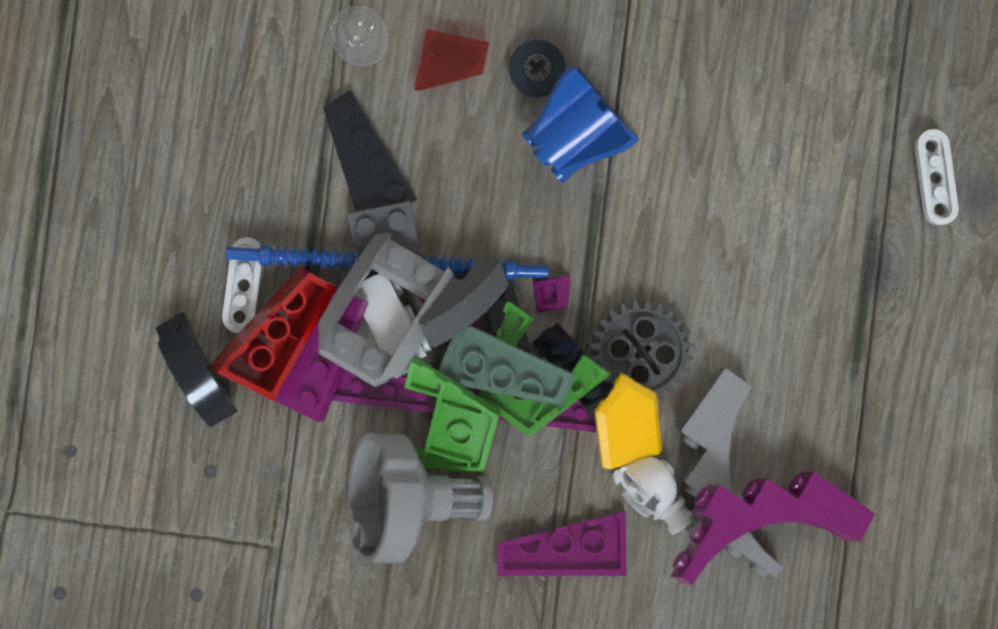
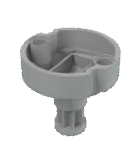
M366 433L359 440L349 471L347 509L351 518V540L355 552L362 562H404L411 554L428 521H446L448 518H471L474 521H485L489 518L493 506V491L488 477L473 476L471 479H449L445 475H428L415 452L412 442L404 434Z

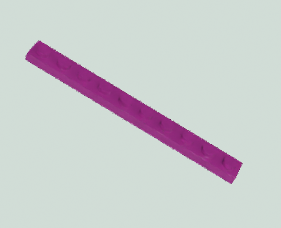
M344 369L332 401L434 413L437 397L406 389L407 377L404 376L392 377L388 382L374 387ZM578 400L545 425L547 427L597 432L596 423ZM499 415L498 421L508 422L506 419Z

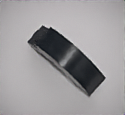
M182 312L155 327L160 339L157 343L166 364L180 389L209 427H212L237 413L238 410L230 390L210 366L197 341L190 320L185 313Z

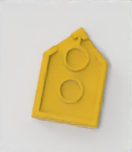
M622 372L614 382L615 387L605 400L602 399L594 410L601 466L607 469H614L642 458L658 455L662 450L657 394L646 386L644 387Z

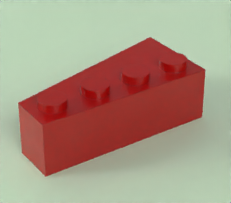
M299 267L213 360L210 366L217 373L274 401L337 287Z

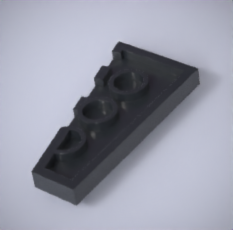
M349 90L323 106L355 210L409 199L410 203L415 202L417 198L351 91Z

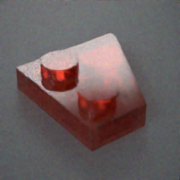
M426 29L414 90L421 91L482 75L490 42Z

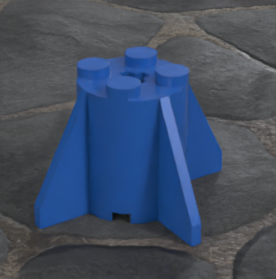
M572 65L561 74L537 121L521 133L532 148L537 146L533 153L545 167L548 164L553 165L550 169L561 183H564L584 165L625 151L639 141L638 137L621 120L613 108L607 104L580 68L576 70Z

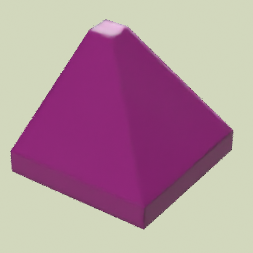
M570 276L533 281L537 312L568 307L571 284Z

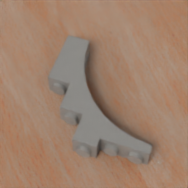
M720 368L677 429L684 434L681 440L695 450L699 446L703 448L682 477V480L688 484L685 490L694 497L707 485H721L733 493L729 471L731 434L739 409L752 386L727 368ZM697 517L685 529L690 533L693 527L702 520ZM750 532L723 548L737 559H739L741 554L752 561L749 567L764 578L767 573L777 578L783 569L779 563L762 549Z

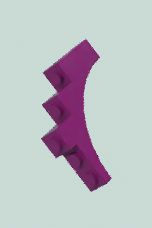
M800 472L794 476L788 486L789 492L768 478L754 479L743 489V499L721 485H707L697 494L694 501L696 506L692 511V514L702 521L698 522L689 534L690 542L685 551H681L673 562L674 570L670 577L679 583L693 585L706 565L725 546L748 532L770 524L785 522L804 523L824 529L845 541H861L875 513L816 472Z

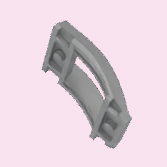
M392 233L375 234L318 323L319 354L374 387L388 382L392 377L404 374L425 338L419 325L420 321L452 278L456 279L449 266L446 271H443L390 239ZM371 269L426 301L393 356L338 324Z

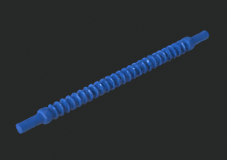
M261 245L259 249L226 247V260L259 261L260 265L269 266L271 262H275V265L279 266V263L282 262L285 267L289 263H293L294 267L302 264L304 268L307 267V264H311L312 268H316V265H321L322 269L329 265L331 269L339 266L341 270L345 266L351 270L362 254V251L359 252V255H355L354 251H350V254H345L344 250H341L340 254H337L335 250L327 253L326 249L319 253L315 248L312 252H308L307 248L299 251L297 247H295L294 251H290L289 247H285V250H280L279 246L274 250L271 249V246ZM427 255L423 256L424 260L443 271H446L449 266L453 275L454 273H459L460 277L465 273L467 274L475 264L473 258H470L469 261H464V258L461 257L459 261H455L454 257H451V260H446V257L443 256L441 260H438L436 256H433L432 259H428ZM506 260L505 263H501L507 280H515L516 277L548 278V266L516 264L515 260Z

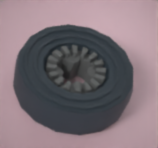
M535 39L524 42L516 48L510 58L509 73L512 83L518 91L531 97L539 98L550 95L561 74L566 70L563 54L557 46L545 40ZM543 62L545 64L543 67L545 74L542 76L537 73L535 76H532L530 63L538 64Z

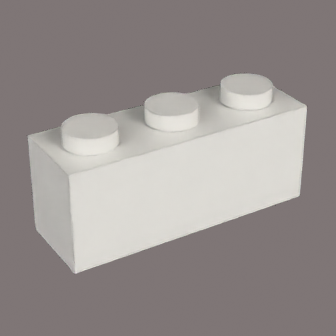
M379 273L363 281L355 296L369 302L364 318L378 347L393 356L416 316L411 306L407 305L404 307L399 297L404 294L402 287ZM424 338L413 357L428 363L430 359L427 352L432 349L429 347L426 338ZM409 363V365L407 366V368H406L404 374L408 373L409 367H410V363Z

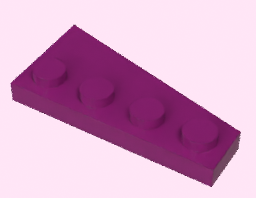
M336 289L335 292L333 293V295H332V297H331L329 303L327 304V306H326L324 312L326 311L328 305L330 304L331 300L333 299V297H334V295L336 294V292L338 291V289ZM354 295L338 324L357 334L369 302ZM318 321L274 401L317 422H324L344 368L319 354Z
M626 511L497 543V576H627Z

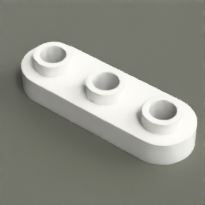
M931 129L917 137L914 149L924 216L931 224L940 226L951 223L957 217L959 206L949 139L942 131ZM927 141L934 144V152H929L926 149ZM931 173H936L939 176L937 184L931 182ZM936 204H940L944 209L941 216L935 213L934 208Z
M244 237L237 240L232 247L259 249L261 243L253 238ZM229 261L222 320L225 327L231 332L239 333L257 314L263 265H260L259 261ZM242 280H248L250 283V288L245 292L239 288ZM239 311L244 312L246 315L243 323H238L235 319V315Z

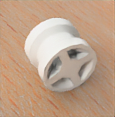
M682 496L676 497L670 508L659 518L660 520H665L668 524L667 530L671 535L679 533L697 518V516L692 514V511L686 508V501Z

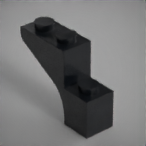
M558 323L544 330L533 341V344L546 361L569 372L574 370L583 355L586 356L581 347ZM605 380L578 400L595 423V408L613 390Z

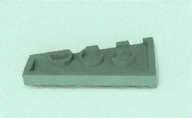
M471 325L452 337L438 370L463 387L555 405H564L576 377L575 374Z

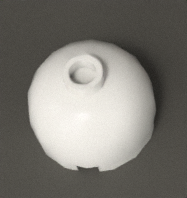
M654 457L642 458L633 463L618 467L613 473L615 484L618 485L621 482L627 490L621 493L624 499L646 518L652 514L654 515L653 520H658L674 503L677 495L676 480L673 476L674 470L663 459L658 460Z

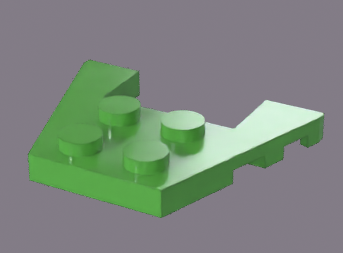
M507 301L503 311L505 316L502 326L498 328L496 337L516 346L534 318L512 302ZM583 355L571 372L576 377L564 405H555L480 390L478 396L500 409V416L525 435L532 436L606 379L610 372L588 356Z
M413 357L405 388L437 397L425 449L414 446L424 468H443V472L484 471L501 410L422 360Z

